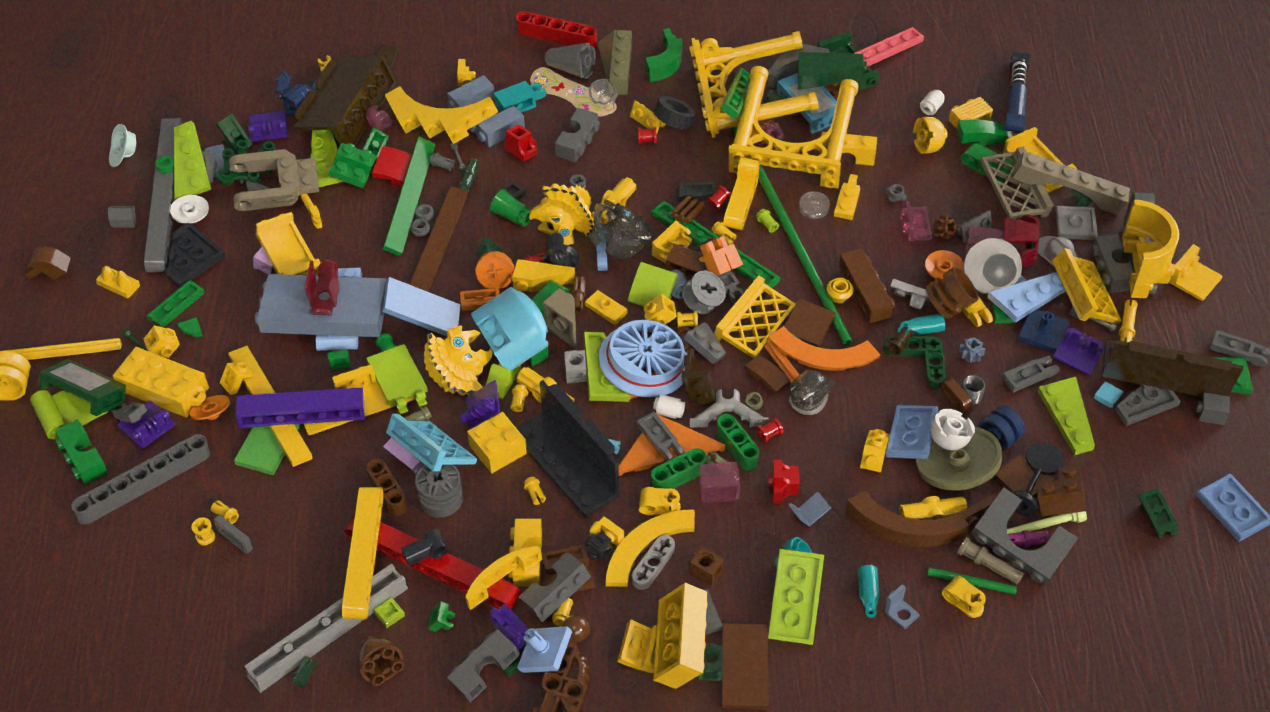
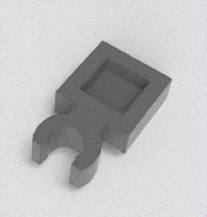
M730 270L718 275V277L724 284L726 294H729V300L735 303V295L741 297L744 291L740 288V282Z
M132 402L128 406L126 403H121V408L112 410V413L120 421L134 423L141 419V415L147 409L144 404Z

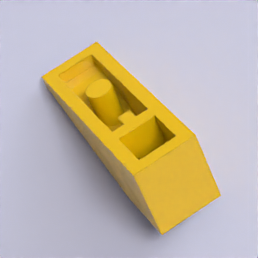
M518 259L512 276L513 288L519 291L536 292L541 291L550 281H555L562 286L573 284L575 268Z

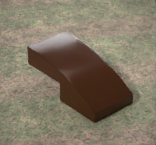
M759 354L744 366L757 382L761 380L773 394L789 381L781 370Z

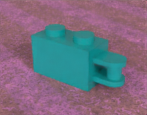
M526 81L495 92L494 103L499 112L515 106L522 113L536 107V101L544 98L547 92L540 83L529 85Z

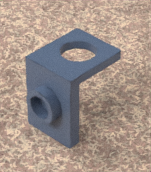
M819 492L814 494L799 508L792 503L789 504L797 517L809 527L831 509Z
M902 584L887 596L885 613L903 629H906L919 617V613L903 601L906 587ZM900 610H906L910 613V618L902 620L898 617L897 613Z

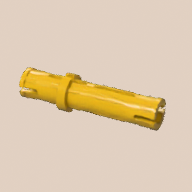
M1126 300L1124 303L1122 327L1119 329L1120 341L1129 342L1135 337L1134 323L1138 306L1135 300H1132L1131 306L1130 300Z

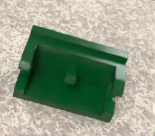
M1157 488L1140 494L1138 496L1140 502L1149 516L1158 537L1162 539L1163 534L1169 532L1171 536L1177 535L1178 523L1160 489Z

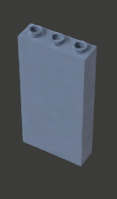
M268 274L267 281L263 283V297L259 299L260 309L255 314V323L258 324L261 333L380 337L385 314L382 312L386 278L339 277L340 290L337 297V306L333 307L332 316L322 314L311 315L309 313L312 307L305 293L306 275ZM329 292L321 293L319 298L321 300L329 299Z

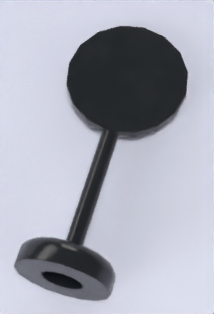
M1036 443L1027 450V463L1035 470V473L1026 491L1017 490L1012 492L1022 500L1015 510L1017 514L1031 516L1036 512L1038 503L1031 495V492L1040 473L1054 474L1059 472L1058 467H1063V454L1052 444Z

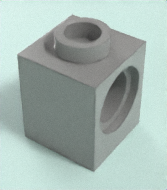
M585 350L564 352L567 383L587 382Z

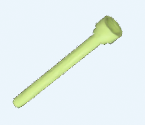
M1086 511L1060 514L1007 529V534L1021 533L1025 530L1031 532L1067 521L1084 522L1087 520Z

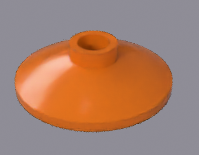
M935 251L925 261L927 273L935 279L937 277L943 279V274L954 266L964 271L963 260L951 251Z
M225 395L208 397L201 405L191 408L190 416L195 420H214L228 408L230 400Z

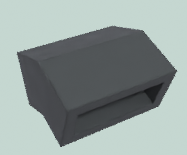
M135 206L108 207V220L111 227L135 228L137 221Z

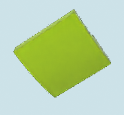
M641 262L631 287L628 302L644 307L645 304L660 294L671 300V292L678 278L677 273Z

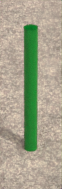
M931 567L928 570L927 576L952 581L956 576H961L973 586L1016 595L1017 586Z

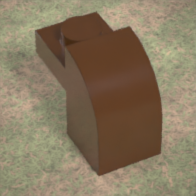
M37 247L33 249L31 258L25 263L24 276L32 279L43 272L55 280L67 272L71 258L55 248Z

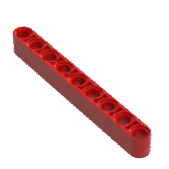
M355 516L344 529L345 534L350 539H352ZM380 522L376 551L407 565L401 548L418 541V539ZM448 553L441 558L433 559L429 557L409 566L467 594L475 579L484 571ZM500 579L487 588L488 598L483 602L497 609L506 604L511 610L521 595V590L514 584Z

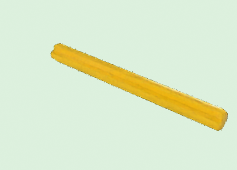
M120 338L5 351L17 353L27 360L120 350L122 343Z

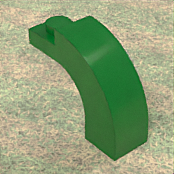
M670 28L663 29V44L666 51L662 54L645 58V71L650 82L670 77L679 69L682 63V39H676L675 34L672 35Z

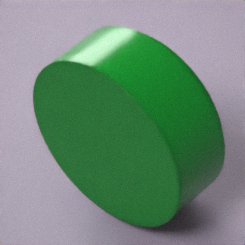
M170 156L158 158L155 162L157 171L161 174L172 172L174 170V159Z

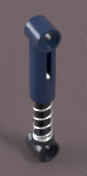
M1012 51L1010 61L1012 83L1008 90L1004 131L1017 133L1024 131L1027 94L1025 75L1029 68L1030 53Z

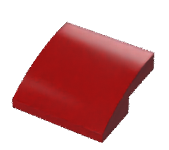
M382 146L372 171L373 178L391 180V185L402 187L412 155L398 149Z

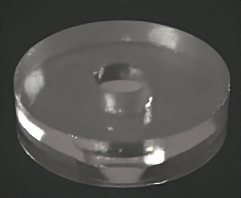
M808 192L800 198L799 210L808 218H822L829 212L830 201L823 193Z

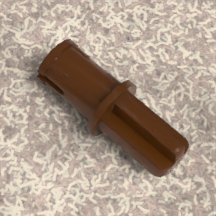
M583 276L575 277L574 288L571 292L575 303V313L577 314L583 312V303L586 298V280Z

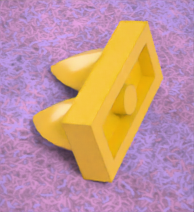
M104 266L101 274L96 279L97 285L127 299L140 287L138 280L127 276L123 271H116L109 266Z

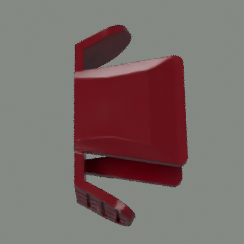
M1029 214L1023 215L1020 220L1005 218V229L1002 235V240L1009 242L1016 248L1024 267L1036 264L1039 244V219ZM1033 245V249L1026 250V246Z
M310 261L305 283V293L312 307L309 313L311 315L322 314L332 316L333 307L337 306V297L340 290L338 267L335 261H322L318 266V282H316L314 263ZM329 292L330 298L321 300L319 295Z

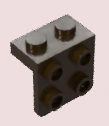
M688 348L687 355H684L685 371L681 373L682 383L686 384V396H689L691 404L715 403L716 394L709 371H699L693 348Z

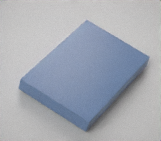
M897 405L885 452L886 457L928 459L933 439L931 436V424L935 415L939 412L938 406Z
M1231 473L1198 490L1196 493L1201 502L1238 542L1270 525V515Z

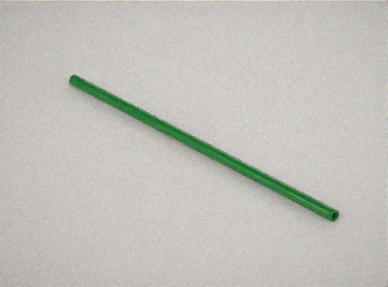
M738 126L732 127V129H733L735 135H736ZM760 165L758 180L824 308L835 312L832 324L843 345H850L852 339L762 165Z

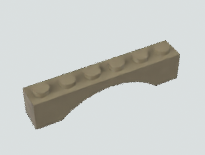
M1026 151L1022 153L1014 166L1013 179L1029 185L1055 184L1075 189L1090 197L1101 210L1115 215H1119L1129 201L1130 188Z

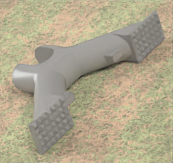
M719 389L716 392V402L695 418H690V428L708 427V423L716 421V417L723 412L736 413L741 417V420L749 422V427L763 426L768 423L769 417H763L741 403L738 390H733V398L725 399L722 397V390Z

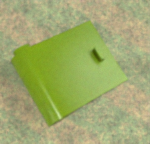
M41 390L34 393L30 398V402L49 439H57L55 430L77 419L83 426L103 415L95 416L90 414L91 402L65 390L53 396L48 391Z

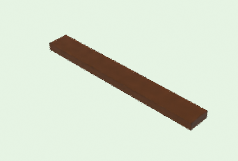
M454 187L449 188L410 282L411 286L427 292L430 291L469 195L468 190Z

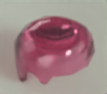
M378 106L368 107L366 119L372 128L385 131L393 126L391 118L385 111H377Z

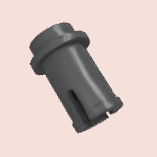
M433 153L430 163L434 167L439 166L451 171L455 160L443 157L440 153Z

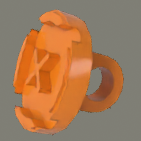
M499 251L488 252L481 256L475 268L477 279L488 289L505 288L512 282L514 264L504 253Z

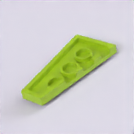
M312 130L311 158H315L319 187L344 182L328 176L338 151L332 130Z

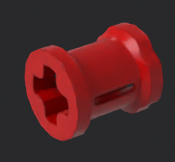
M656 127L645 130L638 128L639 144H642V142L657 144Z
M721 185L717 187L718 190L712 197L707 198V202L716 210H720L721 205L731 198V193Z
M773 418L771 422L763 426L759 425L756 428L757 435L763 443H767L770 438L784 433L783 427L777 418Z

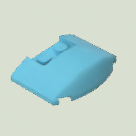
M510 287L471 313L475 323L502 367L510 371L548 347V341L545 340L548 330L542 313L527 295L515 290V288Z

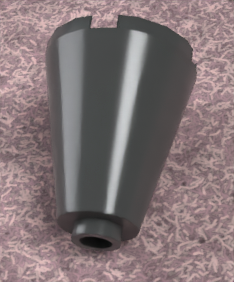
M590 43L550 48L545 53V62L550 67L587 79L592 75L593 70H591V67L596 62L595 49L593 46H590Z

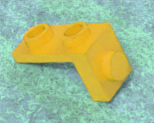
M879 429L869 430L860 468L881 472L890 434Z

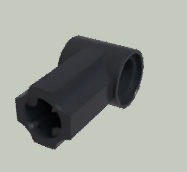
M433 529L426 532L422 539L402 547L401 551L407 565L410 566L429 557L433 559L441 558L447 554L449 548L440 530Z

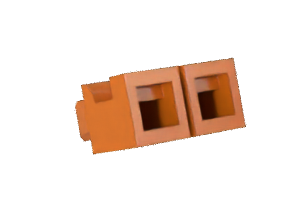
M724 236L700 246L703 257L698 259L701 262H705L707 270L717 276L743 265L734 243L728 245Z

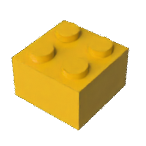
M503 412L467 431L469 446L491 474L527 454L525 438Z

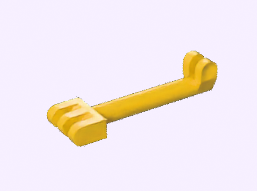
M300 194L311 215L315 228H322L318 208L313 205L308 194Z

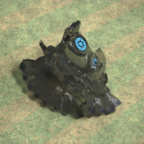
M605 200L603 202L605 205L599 203L595 205L594 219L596 230L589 234L590 242L595 246L601 242H608V247L605 249L607 255L611 254L612 258L617 257L618 260L629 259L642 250L644 246L648 245V241H652L653 234L648 233L650 231L647 228L648 223L643 221L642 216H634V212L620 205V203L615 204L610 200ZM605 210H607L608 225L601 223V215Z

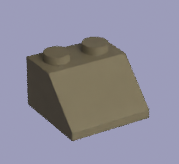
M559 288L543 302L544 320L549 331L572 347H576L574 298L570 293H566Z

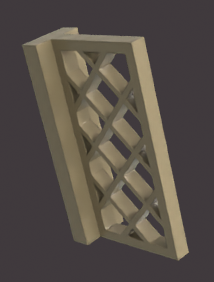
M1024 146L1017 147L1015 152L981 158L982 166L1008 218L1018 219L1025 214L1031 216L1040 215L1041 218L1048 217L1054 205L1044 185H1029L1013 179L1011 175L1014 172V166L1004 162V160L1012 158L1015 164L1022 153L1026 151ZM988 162H993L999 166L995 169L989 166ZM1002 166L1010 170V174L1007 175L999 171L1000 167ZM997 175L1005 179V183L997 181L995 176ZM1010 181L1018 185V188L1015 190L1006 184ZM1022 187L1026 189L1029 193V196L1019 192V188ZM1003 190L1013 194L1012 199L1004 196ZM1015 196L1025 200L1024 205L1015 201ZM1027 202L1034 204L1036 209L1027 207ZM1010 205L1021 209V211L1012 213Z

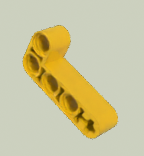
M741 157L739 160L737 180L723 221L727 228L743 230L758 184L759 160Z

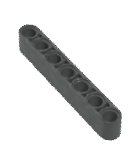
M200 434L193 435L76 498L72 502L71 508L77 521L80 524L92 523L205 461L210 456V449L206 438Z

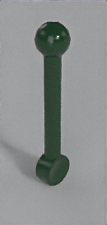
M129 330L123 332L124 337L130 338L141 349L148 351L143 344L131 335Z

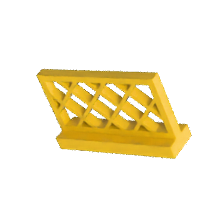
M1064 248L1052 262L1079 320L1086 321L1091 317L1119 324L1122 320L1094 262L1074 257L1070 249Z
M759 275L716 326L714 333L718 341L724 339L753 359L763 349L768 336L779 329L796 305L793 301L764 284L765 279ZM765 291L771 295L772 299L762 300L761 294ZM783 303L789 308L779 311L777 304ZM773 304L775 311L766 312L764 305ZM760 305L761 312L752 313L751 306ZM767 316H776L778 322L768 323ZM763 317L765 324L755 325L754 318ZM750 318L751 325L742 326L740 320ZM757 329H766L767 336H758ZM753 330L754 337H744L743 331ZM739 331L741 338H733L729 333ZM746 342H756L757 348L755 351L747 347Z

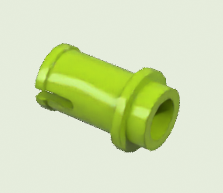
M762 209L757 213V221L762 223L769 232L772 233L778 229L779 224L771 217L770 211Z

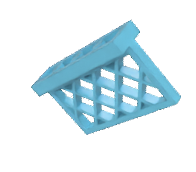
M392 414L386 433L432 471H440L442 465L476 464V457L430 421H407L400 414Z

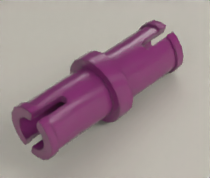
M1025 530L1021 533L1008 534L1014 545L1023 546V548H1029L1030 545H1046L1049 539H1040V537L1049 536L1047 531L1028 532Z

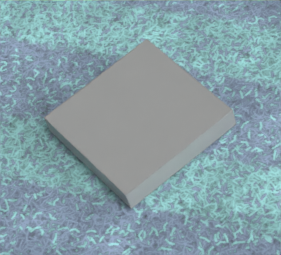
M1056 206L1058 237L1095 240V237L1098 236L1095 208Z

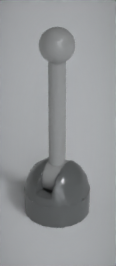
M1073 307L1069 315L1079 319ZM1089 317V319L1109 328L1111 332L1117 329L1115 324H1108L1102 320Z

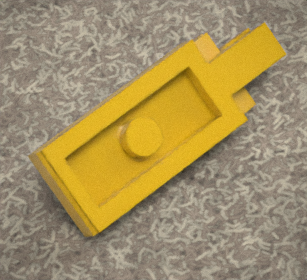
M850 174L848 183H843L834 211V217L853 220L860 195V185H856L858 175Z

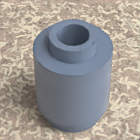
M672 270L670 272L677 273L678 278L671 294L674 298L682 299V288L687 279L680 270Z

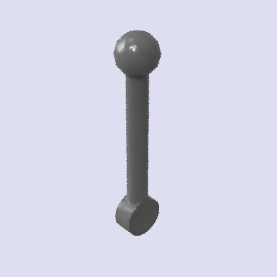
M451 143V149L454 150L459 163L458 168L463 171L466 166L462 163L458 153V144Z

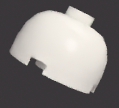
M942 409L935 415L932 421L931 436L940 447L947 450H959L969 443L975 433L972 421L969 418L965 420L961 417L962 413L959 411Z

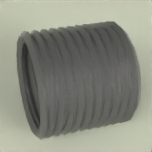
M975 375L967 376L962 383V389L968 394L972 404H977L982 400L985 389L984 380ZM967 388H974L977 391H970Z

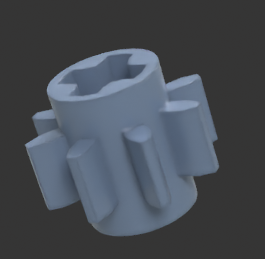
M976 338L964 339V344H960L959 352H962L961 358L969 363L979 362L981 356L985 354V348H982L983 342Z

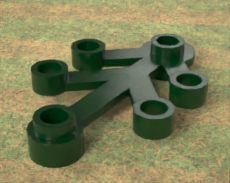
M237 141L238 155L246 154L248 150L247 141ZM268 141L257 152L274 151L276 146ZM224 149L222 152L224 166L223 169L218 171L217 179L222 185H231L235 180L254 183L259 180V172L269 174L273 170L250 172L248 174L231 171L229 159L234 156V152L232 149Z

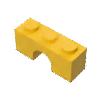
M846 134L842 153L853 154L856 157L855 164L874 166L877 137ZM829 141L823 145L826 149H828Z
M515 519V527H511L510 532L511 540H514V546H510V553L533 546H539L542 549L541 519ZM540 562L525 572L519 566L509 573V578H513V584L517 587L531 586L534 582L540 585Z

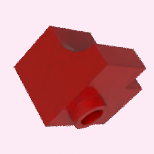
M518 124L506 130L504 149L524 162L537 154V149L535 148L537 141L531 137L532 133Z
M773 460L772 474H768V487H772L773 504H781L782 500L787 496H798V466H788L782 460Z

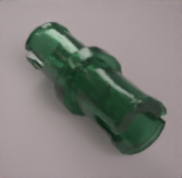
M470 159L468 161L466 169L462 172V180L458 188L470 191L480 166L478 160L472 159L471 161Z

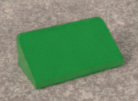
M373 127L361 150H369L373 155H376V163L382 146L386 145L389 136Z

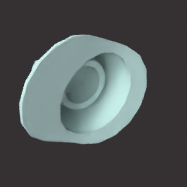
M118 124L112 133L109 163L112 167L118 166L123 158L132 156L136 149L135 134L127 131L123 124Z

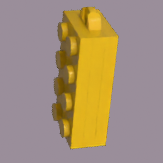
M138 347L133 349L113 374L114 380L126 385L125 394L145 402L151 400L156 406L186 418L193 406H199L205 400L206 391L209 389L203 372Z

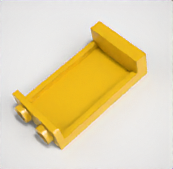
M1036 127L1025 130L1016 136H1011L1006 140L1003 153L1015 152L1017 147L1024 146L1028 153L1063 164L1037 138L1038 129ZM1073 164L1068 165V167L1077 169ZM1043 184L1047 193L1062 187V185Z
M292 212L280 214L275 218L262 220L256 224V236L277 274L307 276L309 263L313 261L315 275L318 276V266L321 262L319 259H314L294 224Z

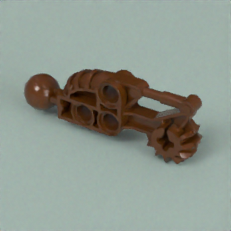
M574 614L567 617L563 622L562 627H568L572 631L560 664L565 668L558 671L545 672L542 679L543 703L541 708L532 707L531 712H556L559 705L563 707L565 712L580 711L588 688L587 684L590 680L588 676L590 674L589 662L586 657L581 656V652L578 651V646H576L577 643L584 641L590 633V625L585 617ZM550 685L557 686L554 690H550L547 687ZM572 692L579 694L577 697L569 696Z

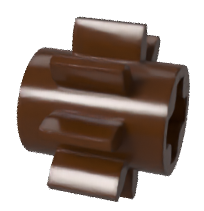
M940 215V219H935L932 227L936 233L935 236L941 237V239H949V235H955L957 226L953 221L954 218H948V215Z

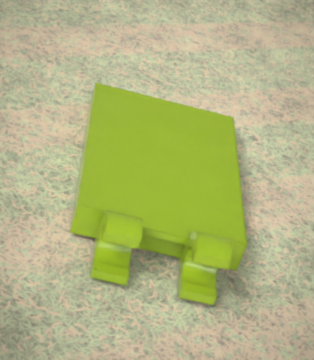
M405 344L367 357L368 365L372 364L376 381L389 406L395 404L399 413L402 414L408 412L406 400L415 397L419 407L427 404L425 400V392H428L427 386Z

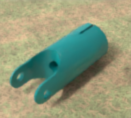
M941 314L916 317L909 321H903L898 328V333L903 327H909L905 334L911 329L913 335L944 332L945 320Z
M865 565L858 568L859 596L865 607L866 616L873 618L877 613L876 606L880 595L878 570L875 566Z

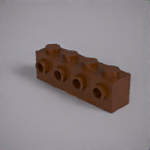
M862 248L841 253L839 268L845 279L853 285V294L869 323L891 318L892 311L895 308L892 297L888 296L884 283H881L877 270L873 269L870 257L865 254Z

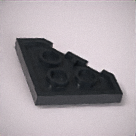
M187 223L173 232V245L170 249V262L166 275L172 283L181 288L189 280L192 281L225 258V252L192 224Z

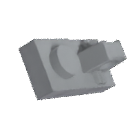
M896 279L892 280L891 289L894 291V294L905 297V295L911 296L910 307L921 310L925 302L930 301L925 289Z

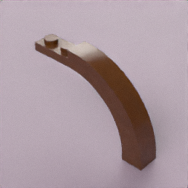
M863 491L847 500L846 512L861 527L887 541L912 547H934L965 538L968 528L975 526L996 499V496L992 494L963 511L946 518L917 520L892 513L873 500L866 491Z

